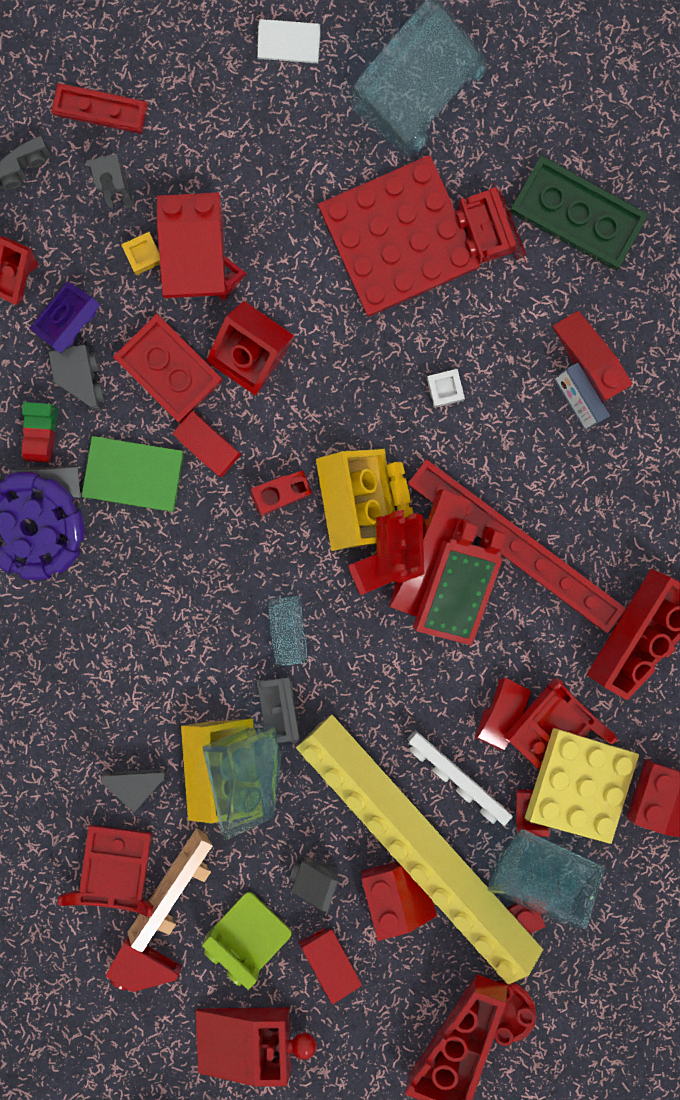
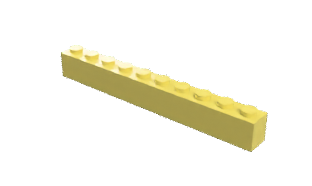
M330 715L316 726L296 747L305 760L312 765L326 783L347 804L349 809L356 814L369 831L382 843L508 985L529 976L543 948L333 715Z

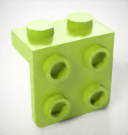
M246 892L206 934L202 947L205 948V955L213 963H220L228 970V977L236 985H243L249 990L257 982L261 968L289 940L292 932L254 893Z

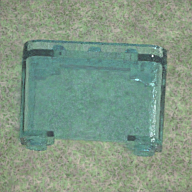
M425 0L357 80L352 90V111L408 157L413 149L418 152L425 145L429 138L426 135L428 125L465 82L470 84L472 80L477 83L484 76L488 69L486 66L487 57L439 0Z

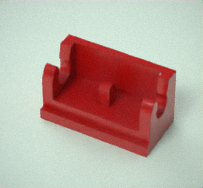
M399 510L383 517H377V577L403 583L424 575L423 515L415 513L404 517V511Z
M323 928L298 942L332 1005L362 986L331 928L328 930Z

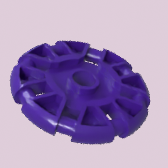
M15 472L8 474L6 479L0 480V511H2L0 514V534L6 543L0 547V569L8 574L14 572L19 574L21 579L45 580L52 578L51 575L56 572L63 573L78 558L81 552L79 545L81 541H84L85 536L84 519L81 510H77L72 501L74 497L59 482L52 478L48 480L41 478L39 473ZM36 489L43 491V499L34 497ZM11 490L16 492L18 495V497L14 500L11 494L9 493V491ZM60 506L66 515L64 517H61L57 509ZM29 518L36 522L38 526L37 533H32L26 529L25 519ZM61 533L66 535L68 538L67 542L59 540ZM49 552L52 556V561L46 563L43 555ZM16 556L20 558L27 557L26 563L15 560Z

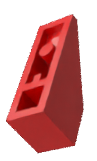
M579 311L552 326L574 364L579 363L602 403L633 385L618 358Z

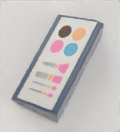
M579 363L568 367L554 378L585 431L610 416Z

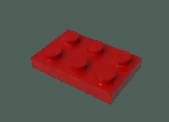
M158 314L144 325L113 356L179 424L223 382V379Z

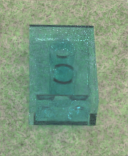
M248 728L202 746L223 839L228 840L274 818L281 764L275 728Z

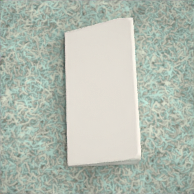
M260 19L258 59L318 63L321 37L320 24Z

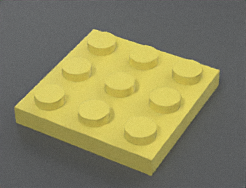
M553 728L525 819L533 823L612 844L639 754Z

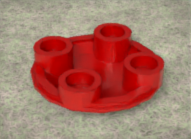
M500 980L497 982L507 985V997L494 1039L498 1044L508 1046L512 1042H518L530 1034L535 1027L537 1013L535 1003L525 989L516 983L508 985L505 980Z

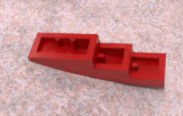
M444 489L438 490L429 518L423 519L425 574L403 583L396 582L388 607L414 617L417 616L442 541H450V538L452 539L458 519H464L470 500Z

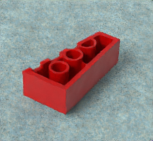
M651 568L586 674L588 677L625 700H628L656 671L655 665L662 658H668L676 650L674 645L680 640V582Z
M476 974L408 1075L405 1095L418 1100L473 1099L506 1005L507 985Z

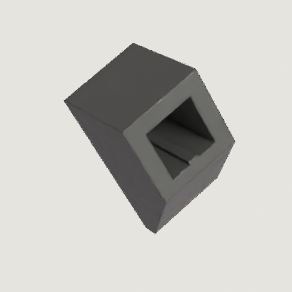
M86 345L65 348L61 354L57 350L49 351L54 382L94 410H102L101 402L106 400L103 384L97 383L95 372L100 371V364L96 352L92 353L91 349Z

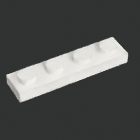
M414 730L407 740L412 745L408 750L420 761L423 762L427 758L433 763L435 767L432 771L444 782L451 779L459 787L456 792L467 802L471 803L474 799L480 804L482 809L479 812L493 824L498 820L504 826L513 817L510 812L420 733Z

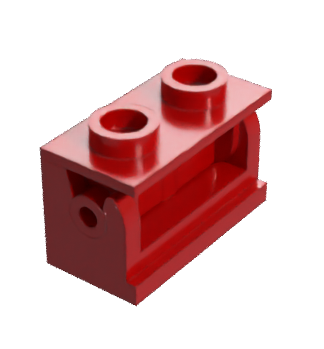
M496 187L468 197L466 199L467 203H465L464 198H461L455 215L459 218L460 229L465 228L468 239L465 240V243L469 246L470 257H476L479 264L513 253L516 242Z

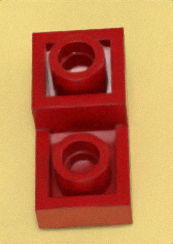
M191 411L172 433L187 449L220 477H223L241 456V453L223 435L217 433L194 411Z
M507 678L500 679L491 708L484 709L475 738L501 751L504 750L509 743L504 736L523 715L531 690Z

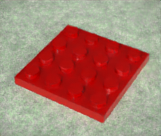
M430 155L318 204L321 215L367 318L477 270L480 267L477 258L470 257L469 246L465 243V240L468 238L464 229H460L459 218L455 215V209Z

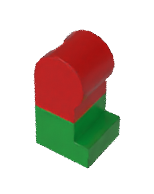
M23 402L24 438L22 441V457L24 461L50 463L52 461L58 408L54 405Z

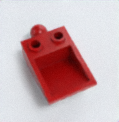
M289 1007L196 1009L199 1074L255 1087L287 1086L292 1071L291 1053L298 1059L307 1060L316 1052L317 1043L311 1034L300 1033L294 1039H291ZM275 1051L280 1053V1059H273Z

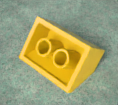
M385 449L341 451L317 458L316 464L331 551L377 544L376 518L395 511L389 483L390 478L386 469Z
M253 718L202 722L181 726L188 821L212 824L260 812Z

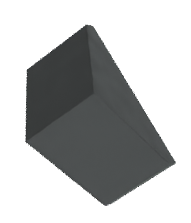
M168 768L106 772L101 776V783L135 812L167 777Z

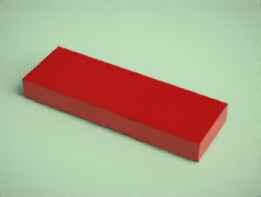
M57 83L51 113L54 116L142 134L148 103L147 101Z

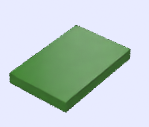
M92 436L82 497L174 512L184 451Z

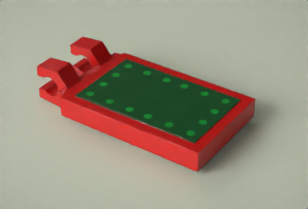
M458 519L452 539L450 538V541H442L412 627L415 631L472 646L503 560L501 557L502 553L499 551L502 550L506 537L505 533L487 526L480 547L472 545L471 543L474 541L478 526L472 524L471 521Z

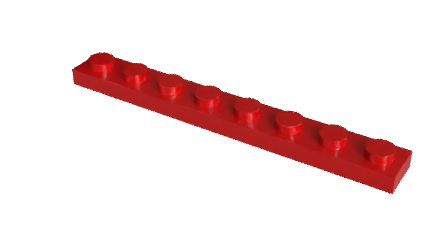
M427 459L407 484L432 504H434L438 490L441 489L470 500L464 519L478 526L475 535L477 538L482 540L487 526L505 533L506 537L502 550L499 551L502 553V556L604 633H609L626 610L624 606Z

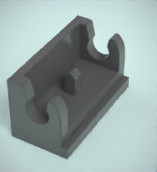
M117 154L86 161L87 167L93 176L94 184L100 192L103 191L105 202L109 208H114L112 201L114 193H121L123 195V202L127 209L135 207L128 174Z
M291 676L257 681L266 743L276 744L300 740Z

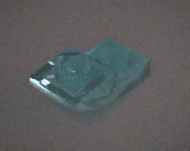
M293 596L268 600L271 638L276 666L306 663V633L303 630L300 597Z

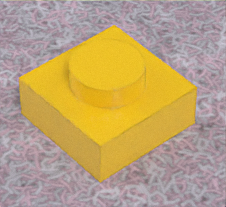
M150 232L121 244L135 275L160 265L159 251Z

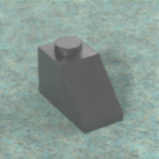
M303 855L300 863L294 862L290 873L289 881L294 882L292 892L318 909L328 912L338 882V867Z

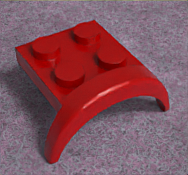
M553 678L549 682L545 690L504 736L538 771H540L553 728L583 737L591 730L610 744H614L617 741L616 735L592 715L566 689L563 681L557 678Z
M89 825L79 891H71L59 895L58 905L109 907L151 917L153 905L143 897L153 832Z

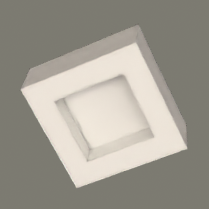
M458 369L427 376L434 408L464 401L465 397Z

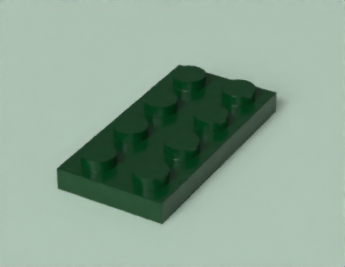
M540 156L510 210L511 214L615 271L620 268L649 214L543 156Z

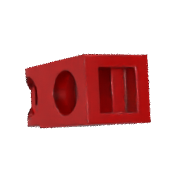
M304 471L288 476L284 475L250 490L260 518L313 494Z

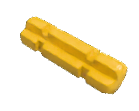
M402 462L390 463L386 469L388 477H391L389 483L394 506H397L398 509L395 511L403 510L404 517H407L414 513L413 508L409 506L411 499L407 480L403 478V474H405Z

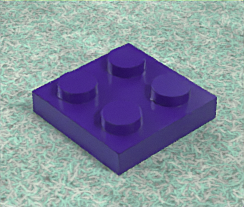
M67 281L29 329L61 354L65 348L73 344L81 328L94 318L100 304Z

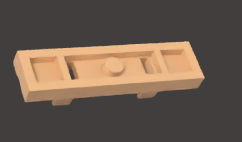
M195 829L148 900L153 905L152 916L146 917L139 914L127 933L132 948L143 952L156 930L170 935L176 923L168 912L192 877L205 882L211 871L207 867L208 865L202 861L210 851L212 844L207 834L201 830Z

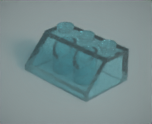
M520 830L498 859L488 891L566 926L587 929L606 867L526 830Z

